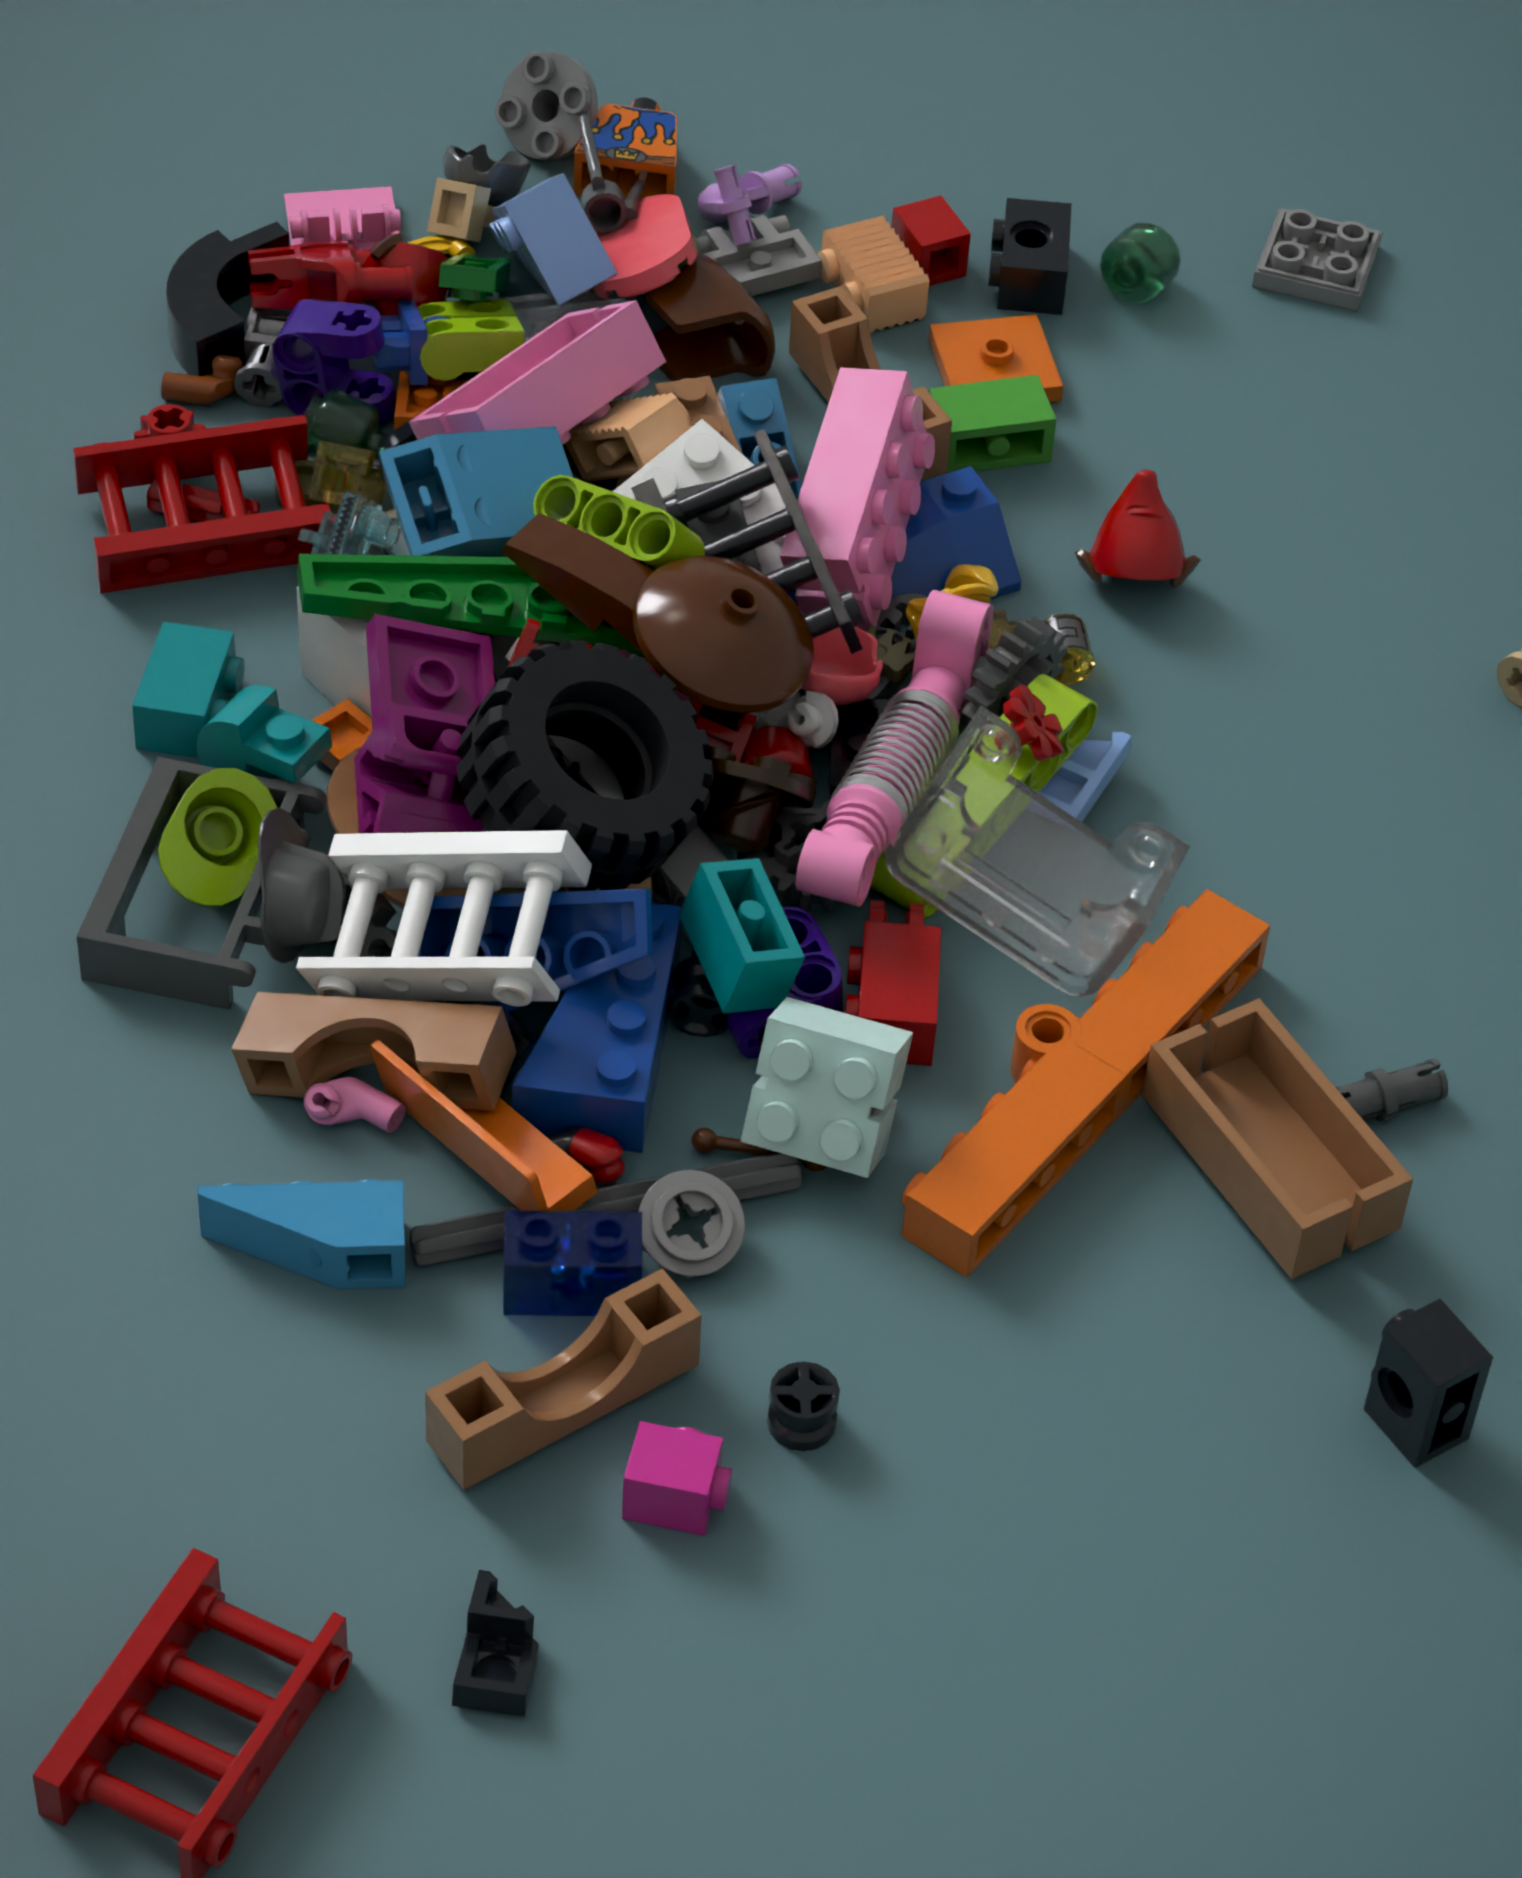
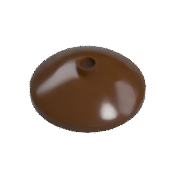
M692 556L676 559L656 569L646 579L636 598L633 609V627L642 653L661 677L665 674L677 685L676 690L699 703L716 709L738 713L770 710L790 700L800 690L810 673L814 658V644L804 615L782 587L765 574L748 565L730 559L711 556Z

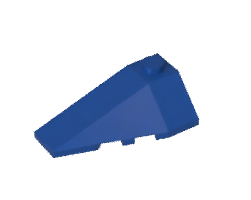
M969 466L920 481V507L916 515H910L905 530L907 536L905 556L901 562L895 563L891 576V599L905 593H916L928 597L932 590L941 591L944 589L945 582L952 569L957 565L963 564L985 566L993 572L998 584V593L996 596L991 597V599L1019 591L1021 579L999 502L974 469ZM797 589L786 592L798 606L795 598Z
M651 889L552 892L535 958L559 987L560 991L653 955ZM525 893L493 894L476 957H508ZM465 895L434 896L418 957H449ZM496 1001L507 1012L523 1007L511 1006L504 1004L500 1001Z

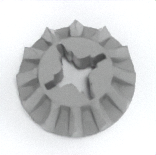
M697 1170L673 1172L656 1181L644 1195L635 1223L638 1227L642 1251L648 1253L660 1269L663 1268L665 1271L683 1275L687 1279L710 1273L715 1274L729 1263L739 1250L745 1231L744 1213L736 1194L719 1178ZM679 1206L681 1209H685L691 1217L700 1214L705 1216L713 1212L714 1215L708 1219L699 1231L700 1238L702 1239L700 1244L694 1242L689 1234L679 1237L674 1235L670 1238L667 1236L680 1220L677 1211Z

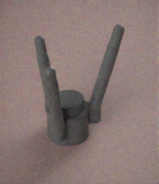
M581 115L579 117L580 133L591 178V183L582 193L581 206L596 232L611 233L618 230L624 224L625 219L632 220L636 218V205L642 195L644 184L642 181H636L625 199L621 188L616 183L603 179L590 120L587 115Z

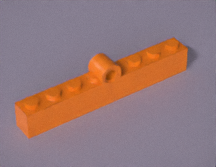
M1206 889L1189 908L1182 905L1174 912L1166 926L1165 932L1154 943L1147 941L1141 945L1132 958L1129 969L1118 980L1110 978L1102 985L1094 999L1093 1005L1081 1018L1069 1010L1053 1004H1038L1024 1010L1016 1022L1010 1063V1073L1016 1084L1006 1094L1002 1092L996 1093L985 1106L977 1124L967 1134L963 1131L958 1132L947 1144L941 1160L928 1173L921 1171L909 1182L901 1199V1204L905 1207L902 1237L963 1276L968 1277L1142 1094L1151 1045L1198 1024L1205 1028L1211 1019L1262 968L1270 925Z

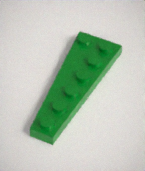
M299 554L297 578L301 607L304 613L371 620L374 614L460 631L520 637L528 618H531L541 623L536 640L553 642L582 640L592 646H595L596 643H604L619 647L618 649L626 650L630 654L645 657L641 651L608 622H605L595 633L592 632L508 557Z

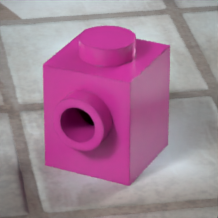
M640 1421L623 1478L622 1519L705 1536L712 1509L725 1510L731 1487L733 1469L721 1466L723 1438L707 1435L700 1430L690 1427L672 1428Z

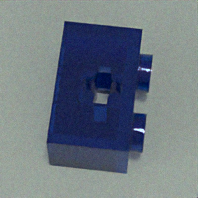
M505 1210L503 1315L596 1316L604 1298L642 1279V1212Z

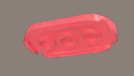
M661 194L641 198L636 205L637 216L635 219H625L624 224L618 230L611 233L596 232L617 271L616 275L592 287L596 296L608 299L609 291L613 290L616 291L618 298H628L649 292L675 279V276L681 273L678 264L684 260L690 266L694 263L698 250L687 214L678 196Z

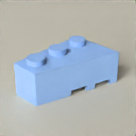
M564 173L542 181L491 210L496 220L490 223L489 227L501 250L504 253L513 251L517 259L558 306L617 274Z

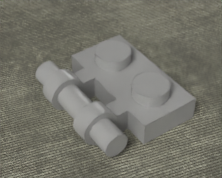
M765 215L750 218L754 235L757 239L741 245L734 246L731 230H723L719 226L703 230L701 237L696 238L699 252L714 259L745 287L750 296L821 278L822 260L799 229L790 231V224L785 215L769 219Z

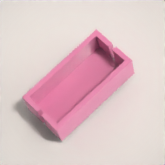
M637 300L607 305L601 309L597 307L571 312L409 421V424L418 440L435 434L556 426L563 445L571 439L572 436L569 430L579 423L583 425L593 422L606 415L611 410L608 402L618 395L619 397L628 396L650 383L647 375L664 364L666 360Z
M840 367L797 502L838 592L841 593L850 589L865 621V623L856 627L868 631L869 626L877 625L881 610H886L890 605L892 597L891 576L895 563L901 562L905 556L907 545L905 530L910 515H916L919 510L921 501L920 481L924 468L929 469L933 464L935 440L931 433H927L923 421L922 399L920 396H915L907 371ZM796 531L787 534L779 555L783 566L807 556ZM818 578L795 588L797 589L795 598L798 606L805 614L829 605Z

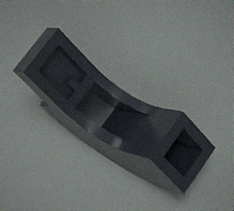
M277 221L232 241H229L219 230H216L186 249L173 265L166 289L170 343L174 356L189 375L204 376L212 373V360L218 355L239 357L243 366L245 365L244 320L230 305L250 294L249 283H269L275 279L276 276L269 273L251 275L248 263V250L290 246L289 233Z

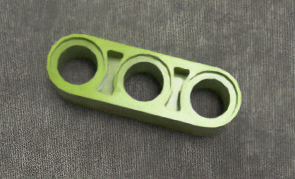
M557 475L549 478L536 492L533 502L535 516L541 513L588 533L629 555V557L642 562L653 570L676 559L705 556L704 543L700 536L660 508L566 475Z

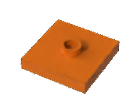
M1037 314L930 324L928 340L944 386L1038 375L1049 402L1062 401L1063 384Z

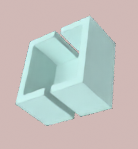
M786 997L767 1019L755 1073L761 1075V1077L752 1087L740 1142L868 1178L886 1152L898 1101L893 1097L901 1088L913 1032Z

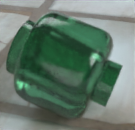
M1136 223L1124 229L1105 248L1100 261L1101 275L1108 289L1118 298L1130 303H1144L1155 298L1176 277L1181 262L1180 252L1173 237L1162 227L1152 223Z
M334 389L325 394L323 398L315 395L304 414L307 420L309 459L346 475L353 474L360 465L335 461L339 454L344 453L377 459L379 440L387 434L377 430L380 422V413L375 406L341 390Z

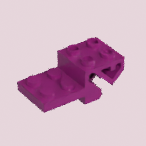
M374 614L366 627L373 731L354 758L359 833L482 832L484 829L483 824L479 819L472 821L464 803L469 790H461L458 782L457 765L461 759L457 750L461 734L468 727V719L495 685L491 637Z

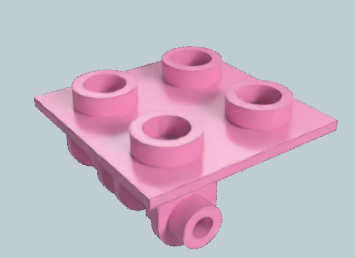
M392 186L284 194L291 246L309 242L347 241L348 245L353 244L354 250L371 249L375 242H381L387 236L398 234L401 231L400 209H395Z

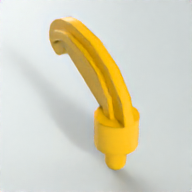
M446 235L426 236L407 242L428 247L443 254H450L451 257L455 255L460 256L463 253L475 255V250L465 239Z

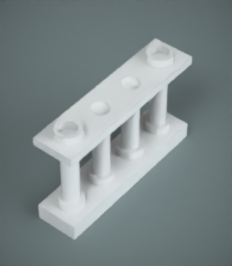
M567 830L334 834L328 856L353 887L333 957H299L296 969L316 991L317 995L405 1001H500L511 1006H526L531 1001H558L560 989L535 958L552 892L557 891L560 887H587L592 867L591 862ZM443 888H467L449 957H418L435 893L442 891ZM501 888H526L508 957H476L493 892H497ZM386 889H409L391 957H360L378 893L384 892Z

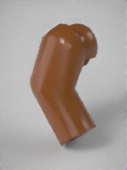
M218 355L212 360V373L204 376L165 372L161 383V397L164 400L200 405L214 403L236 392L234 386L237 371L243 367V363L236 356Z

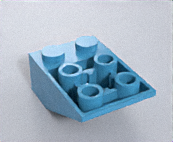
M556 426L435 434L379 451L385 482L410 556L507 557L501 552L504 545L535 517L533 502L540 486L549 478L557 475L573 477Z

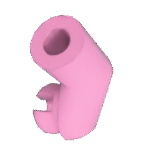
M344 1077L325 1083H316L306 1091L304 1096V1107L309 1117L314 1122L330 1126L364 1119L378 1128L392 1133L400 1126L406 1113V1105L354 1077Z

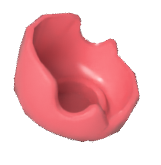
M840 627L814 638L813 664L809 675L800 689L805 692L812 691L826 694L833 700L835 706L863 702L876 689L880 681L883 661L879 659L877 661V639L864 630L854 627L863 649L851 654Z

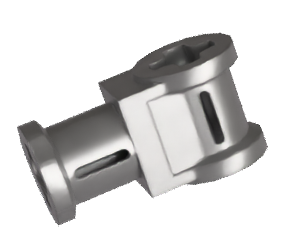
M253 306L248 315L244 338L245 366L237 371L234 386L238 395L242 396L249 404L258 407H270L282 399L272 353V344L289 315L265 312L264 308H253ZM265 381V383L268 384L267 389L265 391H261Z

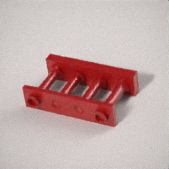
M305 415L284 418L275 417L264 421L111 443L102 442L73 448L78 495L93 492L99 493L108 536L93 538L96 577L100 594L298 564L299 554H332L329 549L333 548L331 543L333 542V518L329 503L306 506L295 464L296 460H308L307 420ZM272 466L283 510L249 515L238 471ZM215 475L225 518L190 524L180 480ZM153 479H156L167 527L132 532L122 488L148 485L152 483Z
M192 1548L33 1773L38 1814L65 1827L80 1803L88 1805L95 1801L178 1841L177 1848L181 1878H203L210 1866L219 1868L226 1861L235 1844L238 1833L237 1825L326 1690L332 1693L337 1691L345 1680L353 1657L347 1645L346 1617L333 1612L313 1642L225 1602V1594L221 1592L218 1559ZM214 1629L296 1668L277 1697L273 1698L187 1658L186 1650L200 1631L207 1633ZM175 1685L258 1725L238 1755L234 1756L148 1715L147 1707L161 1687L168 1689ZM135 1742L219 1783L198 1815H195L107 1773V1764L121 1745L127 1747Z

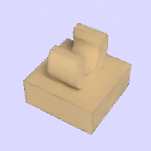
M437 178L427 232L481 243L483 227L490 228L489 224L496 220L491 211L495 206L488 205L491 188Z

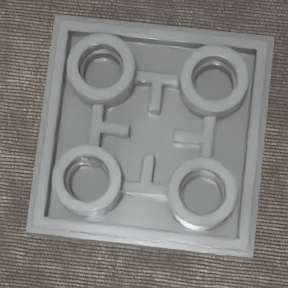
M1279 208L1255 269L1252 287L1358 311L1380 249L1383 232L1369 229L1355 221L1339 222L1318 217L1304 209L1288 210Z

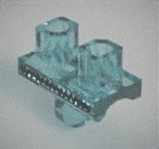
M345 491L337 515L324 511L318 533L301 528L297 540L313 546L311 554L367 555L370 545L392 551L398 543L401 528L398 519L382 511L383 506L361 495Z

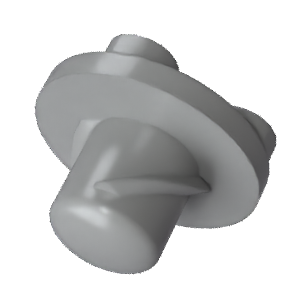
M532 52L508 76L502 90L501 99H499L495 106V117L499 125L503 127L512 145L524 155L546 161L563 159L575 152L578 143L582 139L579 117L587 115L591 124L597 115L598 98L596 88L588 71L574 58L555 52Z

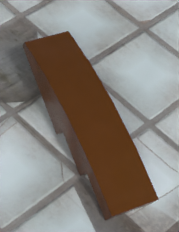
M538 513L504 545L501 550L502 553L592 632L595 633L605 622H608L641 651L633 627V609L640 589L655 570L602 540L541 513Z

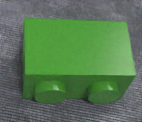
M1038 375L929 388L931 396L952 420L946 473L969 466L976 472L1051 462L1057 419Z

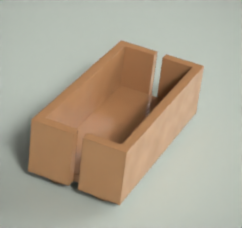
M1260 998L1212 1018L1208 1036L1207 1031L1201 1024H1198L1151 1045L1142 1096L1291 1279L1341 1257L1344 1243L1351 1251H1354L1401 1229L1413 1178Z

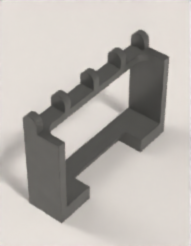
M163 757L157 758L77 934L81 980L230 1010L233 1003V985L248 987L252 984L256 974L255 967L251 963L238 958L245 942L265 945L261 931V918L256 917L262 903L259 861L256 863L218 955L126 937L124 916L155 847H159L162 833L189 786L200 775L216 768ZM255 776L269 789L277 808H281L292 815L300 827L306 847L308 848L311 837L304 830V812L312 814L322 812L327 801L326 794L315 787Z

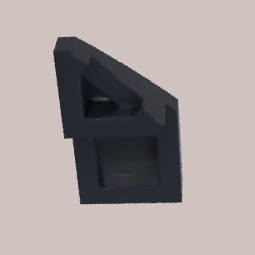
M479 1570L468 1609L467 1634L453 1683L452 1706L525 1717L538 1659L539 1644L533 1639L534 1616L523 1605L515 1609L497 1591L498 1579L490 1571Z

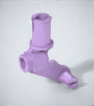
M736 164L713 170L718 183L709 185L700 193L698 198L699 212L707 221H712L716 224L728 222L734 246L756 240L748 211L752 214H762L768 211L773 203L797 196L801 191L802 181L785 185L786 180L800 176L794 166L782 164L764 173L750 171L742 175L740 180Z

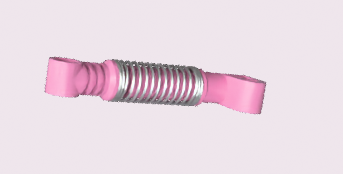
M937 590L930 592L919 622L912 680L907 688L901 689L887 702L875 726L871 729L870 734H868L849 769L846 770L841 782L832 793L826 810L827 822L822 831L812 829L808 834L797 866L795 886L798 891L857 907L863 904L870 889L879 857L882 853L889 851L902 838L923 798H925L927 791L930 789L931 784L934 782L935 777L938 775L939 770L956 743L959 735L958 725L960 724L961 711L969 702L963 697L964 693L974 686L976 679L971 675L972 670L979 657L985 656V652L989 648L994 611L993 605Z

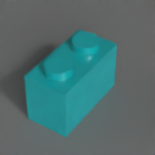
M162 622L132 704L136 749L198 758L197 737L200 730L229 702L228 699L231 693L237 694L240 692L243 684L245 663L243 658L236 657L233 631Z
M760 859L700 863L679 916L723 1014L777 1008L787 997L805 956Z

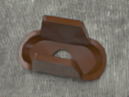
M698 252L694 263L691 266L687 264L680 268L681 273L676 275L675 279L645 293V300L669 325L653 335L666 360L658 368L670 381L704 376L715 378L736 372L758 377L765 376L770 370L775 356V335L769 316L754 301L745 287L714 259Z

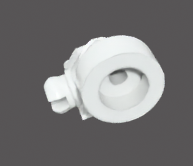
M806 691V695L802 697L797 692L790 700L778 707L750 713L757 716L753 729L768 725L786 727L793 734L800 736L807 747L813 746L818 749L826 746L832 740L837 731L839 721L838 710L833 700L826 694Z

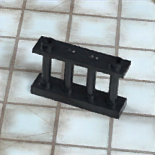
M765 429L753 433L765 460L764 462L681 499L676 500L675 495L663 499L654 478L631 488L637 501L666 511L688 527L687 522L775 483L786 508L704 544L705 556L731 560L796 531L807 556L770 572L766 576L775 581L785 592L818 578L829 605L804 615L812 638L814 639L840 627L851 654L863 649L854 627L865 623L850 589L841 593L838 592L789 484L800 478L785 445L774 450Z

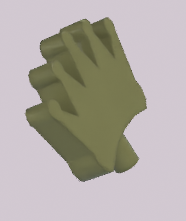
M871 625L866 632L876 638L877 627ZM888 629L887 633L877 639V661L878 659L883 661L881 674L895 682L901 680L903 675L913 668L915 652L906 654L910 650L911 639L908 637L892 645L895 640V630Z

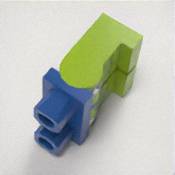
M508 299L430 302L417 307L414 300H397V315H380L385 343L381 350L374 354L375 366L378 372L405 371L410 385H428V375L436 380H452L463 372H482L525 342V331Z

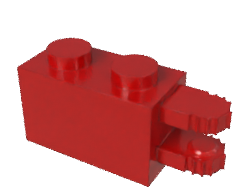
M870 900L869 920L864 922L862 947L850 946L847 984L859 985V995L846 994L845 1013L913 1032L906 1064L932 1066L937 1027L941 927L923 926L924 904L910 903L909 910L906 912L905 924L886 923L887 910L884 908L885 901Z

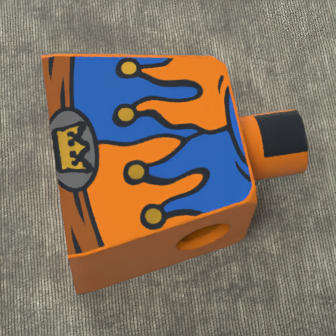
M645 97L635 99L631 106L603 105L590 124L603 179L616 183L621 188L625 199L636 181H642L644 184L640 199L661 194L675 195L677 116L672 112L661 111L660 106L654 100ZM582 139L574 152V193L580 197L584 189L591 183Z

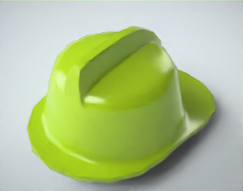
M216 768L200 775L189 786L162 833L158 854L160 869L169 886L185 900L201 906H223L238 899L246 890L258 861V835L261 821L268 811L277 809L269 789L254 775L237 768Z

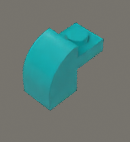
M252 685L243 688L200 730L197 737V753L200 765L214 768H237L254 776L270 779L276 775L295 784L332 748L330 728L279 708L276 689L263 685Z

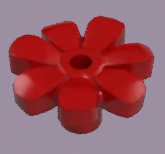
M1019 685L1010 691L1011 699L1003 703L1004 715L1012 723L996 733V739L1001 749L1010 754L1027 744L1034 758L1040 762L1063 753L1062 743L1056 736L1063 731L1058 717L1052 713L1044 716L1046 706L1025 685Z

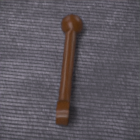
M709 1128L696 1130L691 1138L693 1148L702 1154L709 1153L714 1149L760 1156L777 1153L740 1142L741 1139L716 1136ZM799 1159L804 1167L811 1171H821L827 1167Z

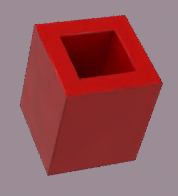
M941 195L893 208L891 229L894 228L895 234H899L900 242L904 241L905 248L909 249L910 255L913 254L914 260L919 263V267H923L924 274H928L929 286L966 276L971 233Z

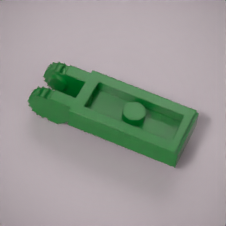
M464 253L460 256L455 255L441 263L439 287L453 288V298L486 301V296H493L495 292L505 293L508 290L511 268L510 258L497 257L495 259H486Z

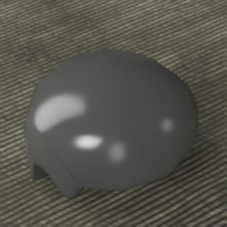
M484 144L477 146L469 152L450 145L443 158L444 173L448 180L491 188L488 202L490 206H499L515 197L520 191L531 167L529 160L515 151H509L501 160L494 161L488 157L486 145Z

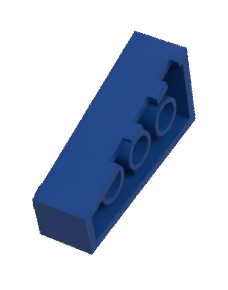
M651 903L653 955L570 987L563 995L512 1085V1108L545 1136L572 1126H584L615 1138L624 1151L643 1153L668 1023L670 999L674 991V970L678 966L680 959L682 921L679 912L682 906Z

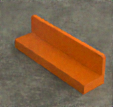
M376 1040L369 1046L385 1093L406 1105V1113L545 1232L598 1193L591 1173L500 1097L494 1111L459 1108L380 1040Z

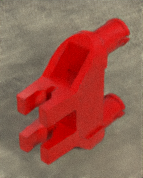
M347 241L309 242L293 246L248 250V263L251 275L269 273L276 276L269 283H249L253 308L293 309L296 303L305 299L362 304L363 301H412L411 265L363 268V263L370 255V249L354 250L353 244L348 245Z

